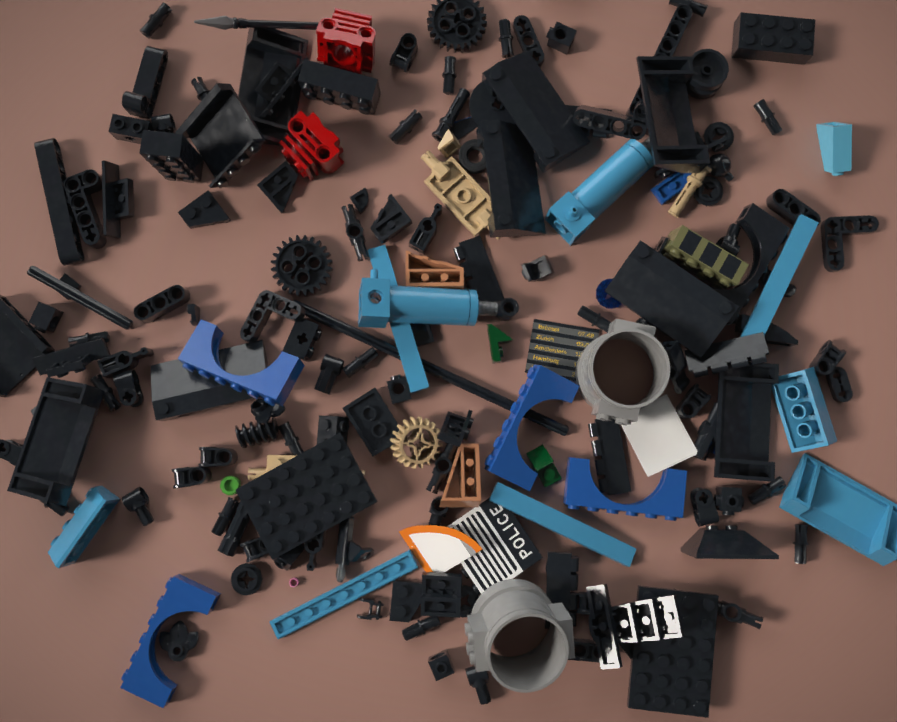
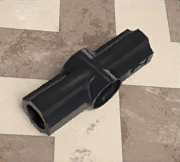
M717 402L714 403L707 419L700 425L697 432L698 437L694 442V446L697 449V454L694 457L702 461H706L713 445L716 443Z

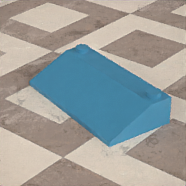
M804 453L783 493L779 508L882 566L897 560V504Z

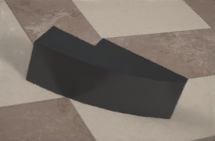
M740 315L736 321L735 332H743L750 315ZM770 323L764 336L766 344L789 347L798 345V340L790 333Z

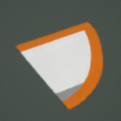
M419 525L399 531L425 572L444 573L482 550L481 546L471 537L446 526Z

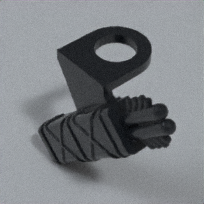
M349 517L339 523L335 564H338L336 569L338 582H343L345 578V565H349V562L365 561L374 554L373 548H362L352 541L354 517ZM369 552L366 556L361 557L364 553Z

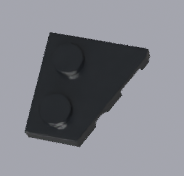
M285 161L259 182L257 186L282 214L299 176Z
M209 190L178 212L190 229L202 225L209 226L218 222L231 221Z
M392 194L388 196L384 208H381L378 218L370 228L382 245L413 224Z
M393 580L389 621L410 622L421 604L422 582Z

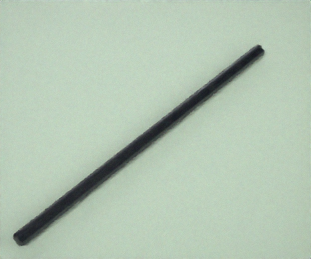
M293 300V302L305 308V316L401 360L396 346L300 301ZM421 358L425 372L510 411L514 401ZM529 409L523 416L562 436H566L569 431L568 426L532 409Z

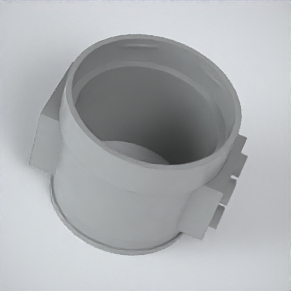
M615 319L609 324L608 333L593 340L580 354L575 371L576 384L580 386L578 390L582 398L592 407L591 415H596L597 420L611 421V419H614L616 424L631 425V422L638 421L640 409L655 401L665 390L670 377V361L666 350L654 337L656 327ZM612 339L631 341L640 346L650 358L653 367V382L647 395L635 405H623L614 402L599 389L593 373L594 358L597 350L605 341Z
M503 580L487 588L475 602L471 615H467L468 623H464L465 634L468 637L466 650L467 655H469L470 664H474L476 672L490 670L493 677L502 686L512 691L534 692L549 686L561 675L567 660L575 658L573 621L562 602L552 604L547 594L540 587L526 580ZM522 617H539L550 622L545 638L530 652L513 657L500 656L491 652L492 643L496 635L511 621Z

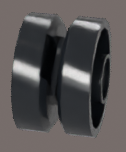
M701 49L691 56L694 75L686 83L687 92L691 97L707 99L714 96L728 76L729 66L726 58L720 52L713 49Z

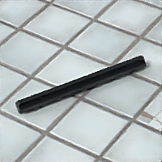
M29 267L27 271L29 276L126 330L132 327L133 321L38 267Z

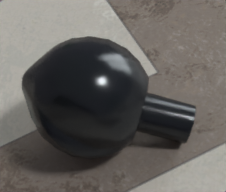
M715 154L710 157V164L708 165L712 169L710 173L716 177L723 176L728 182L731 181L734 176L730 173V158L725 154Z

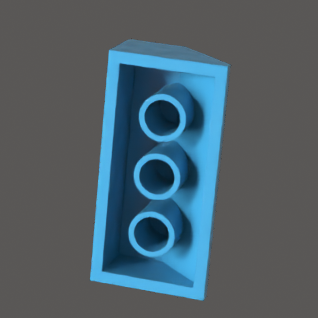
M811 367L779 376V382L772 385V391L791 452L829 446L837 442L815 368Z
M95 486L89 489L83 504L81 503L76 507L73 518L62 527L63 532L50 544L52 547L48 554L57 568L76 563L119 502L120 498L103 486Z

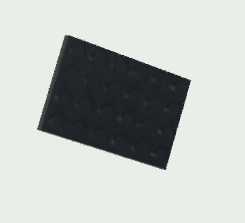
M341 432L236 489L272 560L378 502Z
M638 585L637 600L677 595L685 636L632 643L627 707L709 718L719 596L717 594Z

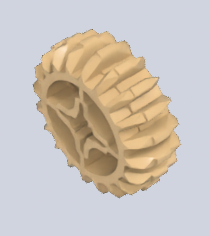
M418 416L416 420L414 417H410V422L404 419V426L398 424L397 428H399V431H393L396 438L390 439L392 443H395L391 446V449L395 451L393 456L395 458L398 457L397 461L399 463L404 462L405 467L411 466L412 469H416L417 465L419 468H423L424 463L429 466L430 459L436 460L434 454H440L437 447L443 446L442 443L438 442L439 435L437 434L440 432V429L435 428L436 424L434 422L430 423L428 418L423 420L421 416ZM422 428L427 430L430 441L423 438ZM411 430H413L410 436L405 437ZM417 439L421 441L419 442V444H416V446L412 444L414 443V441H417ZM403 444L410 447L411 457L405 454ZM427 448V450L423 454H421L422 450Z

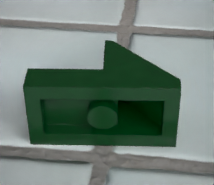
M487 324L492 364L500 363V358H504L502 346L499 347L498 344L509 343L513 339L493 324Z
M543 444L526 453L534 470L538 473L544 488L562 479L553 463L554 460Z

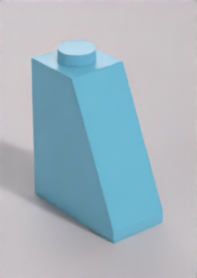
M840 122L816 124L824 171L832 173L833 176L844 175V172L851 171L852 124Z

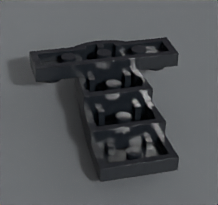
M607 584L586 587L590 608L589 630L597 646L601 669L623 667L618 642L654 641L685 636L676 594L611 606Z

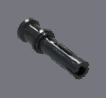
M460 88L445 117L440 118L439 126L436 131L432 132V137L435 140L441 142L448 129L450 131L454 130V122L468 97H470L468 90Z

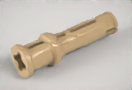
M707 166L700 173H692L687 176V183L668 210L669 214L676 218L679 217L695 190L703 185L702 181L707 173L712 171L711 168Z

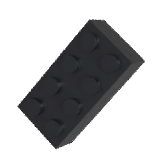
M741 12L734 22L731 58L805 65L813 56L815 19Z
M304 59L298 82L306 98L310 100H323L328 105H341L342 108L347 110L356 109L365 115H369V113L375 115L381 95L378 79Z
M143 130L139 153L158 173L170 181H176V179H183V181L188 183L201 181L204 160L183 134Z

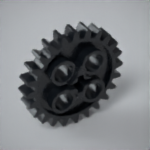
M436 0L437 5H431L432 11H428L429 17L427 18V24H429L427 28L428 31H431L430 38L435 37L434 43L440 42V48L447 46V52L453 48L454 53L457 52V48H460L463 53L464 47L471 50V44L477 46V40H482V34H485L486 31L484 27H487V21H485L486 14L483 13L484 7H479L480 1L474 3V0ZM450 9H452V10H454L455 12H454V13H449V12H447V11L450 10ZM466 15H471L472 18L468 19V18H465L464 16H466ZM443 26L449 27L448 30H443L441 28ZM466 32L467 34L462 36L459 33Z
M296 235L295 241L289 237L288 244L282 241L284 247H276L279 254L273 253L272 255L276 260L271 261L276 266L271 268V271L277 272L272 277L279 279L276 284L278 286L283 285V291L289 288L290 295L296 291L298 297H300L301 292L307 297L308 291H311L314 295L315 288L321 291L320 284L327 285L324 279H331L327 272L333 271L328 266L333 261L327 259L331 254L330 252L324 253L327 247H321L322 243L320 240L315 243L314 237H311L308 241L306 235H304L303 240ZM299 249H304V255L297 257L296 252ZM314 260H319V266L312 268L311 263ZM300 263L304 264L305 268H300L298 265ZM287 264H293L291 271H284ZM302 275L308 276V280L305 283L299 282Z

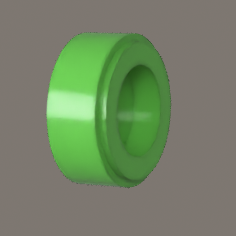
M226 476L220 484L222 492L226 495L236 494V489L241 487V481L236 476Z

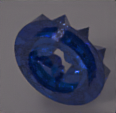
M612 279L603 280L596 289V299L606 309H615L622 305L612 297L605 299L607 295L605 290Z

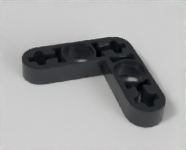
M519 15L514 19L513 30L523 51L522 53L529 51L532 57L533 55L539 57L536 63L538 66H541L544 60V52L528 17ZM519 22H521L522 24H525V26H524V31H525V33H523L522 27H521V26H518V23H519ZM529 37L533 39L534 43L526 45L523 40Z
M870 215L829 217L822 222L823 264L828 272H836L844 266L842 235L870 234L879 227L877 218ZM846 221H851L853 223V230H848L846 228ZM868 222V224H871L872 227H870V228H869L868 226H861V227H860V224H864V223ZM829 223L831 225H834V228L832 230L830 227L827 226ZM829 240L836 242L837 247L835 250L829 248ZM834 260V262H837V265L830 264V261Z
M264 290L255 301L241 328L240 336L243 340L254 343L260 337L272 312L294 322H300L304 319L306 310L296 302L269 290ZM285 302L284 308L279 311V304ZM290 310L298 311L297 315L291 313ZM262 312L261 319L256 321V315Z

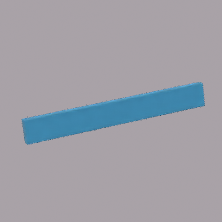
M802 214L798 216L740 337L763 332L765 336L816 230L818 222Z
M386 245L368 249L372 267L378 270V278L390 279L391 286H398ZM390 323L410 392L414 393L430 388L410 323Z
M496 482L489 501L626 567L631 566L636 548L502 483Z
M408 550L270 620V625L277 639H280L417 569L418 564L411 550Z

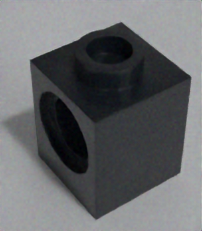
M556 22L554 28L550 27L546 38H549L547 46L567 55L577 30ZM556 36H563L564 39H558Z
M38 302L29 323L35 325L34 329L42 333H46V331L54 333L64 312Z
M401 374L390 377L387 385L392 404L395 405L412 400L406 377H402ZM402 384L404 386L403 393H394V386Z
M447 649L429 657L428 663L436 681L455 673L454 665Z

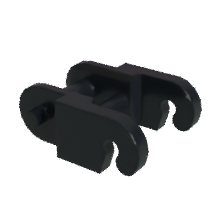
M360 597L359 601L368 602L370 608L368 615L362 616L357 614V618L367 620L376 618V620H379V618L383 617L380 615L381 606H384L381 601L375 602V599ZM373 605L377 606L376 614H372Z

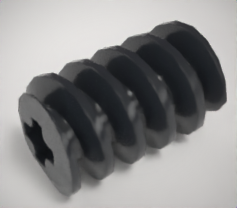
M272 417V422L268 421L264 424L257 422V426H254L251 421L249 428L243 423L242 430H239L237 425L235 426L236 437L242 448H247L248 444L254 446L255 441L257 444H262L263 440L266 443L270 442V437L273 441L278 439L279 429L275 417Z

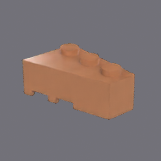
M406 250V286L464 289L463 267L443 261H435L427 256L422 257Z
M461 443L460 447H458L439 507H479L481 502L479 444Z

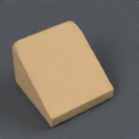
M448 129L437 148L448 158L460 149L461 145L454 134Z

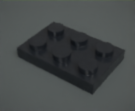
M376 388L371 389L343 407L344 412L373 457L395 444L390 439L396 438L393 431H399V428H397L398 423Z

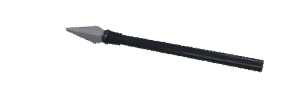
M227 16L194 21L197 24L223 30L230 28L238 29V27L239 29L316 30L319 22L247 20Z

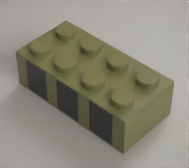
M684 225L668 234L667 238L669 239L661 252L670 261H676L684 270L693 271L696 273V277L708 280L717 289H726L738 285L749 266L746 262Z

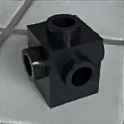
M716 486V494L713 498L716 509L722 511L723 515H735V512H741V508L744 506L742 488Z

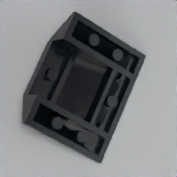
M706 525V528H700L681 547L682 553L696 559H779L777 553L746 531L738 529L736 525H725V529H718V525Z

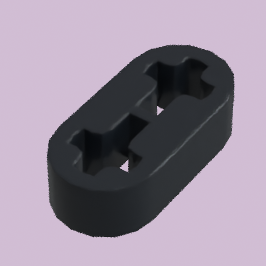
M835 367L832 373L826 375L831 395L836 402H848L851 400L853 392L847 373L842 367ZM835 373H839V374H840L839 377L833 378V374H835ZM845 391L846 395L840 397L839 393Z

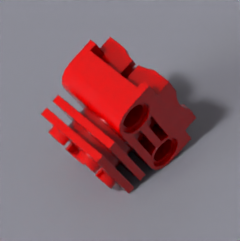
M335 8L332 18L321 19L317 26V61L324 62V65L361 74L362 71L372 73L375 64L376 31L372 28V16Z
M300 110L289 121L288 129L294 141L287 135L285 139L289 145L288 147L281 140L279 142L282 147L281 152L290 165L294 164L299 169L297 172L304 179L306 177L310 181L314 179L310 170L316 176L319 174L316 166L322 172L332 174L344 164V161L339 157L343 152V148L340 146V139L323 126L320 118L314 112L307 117Z

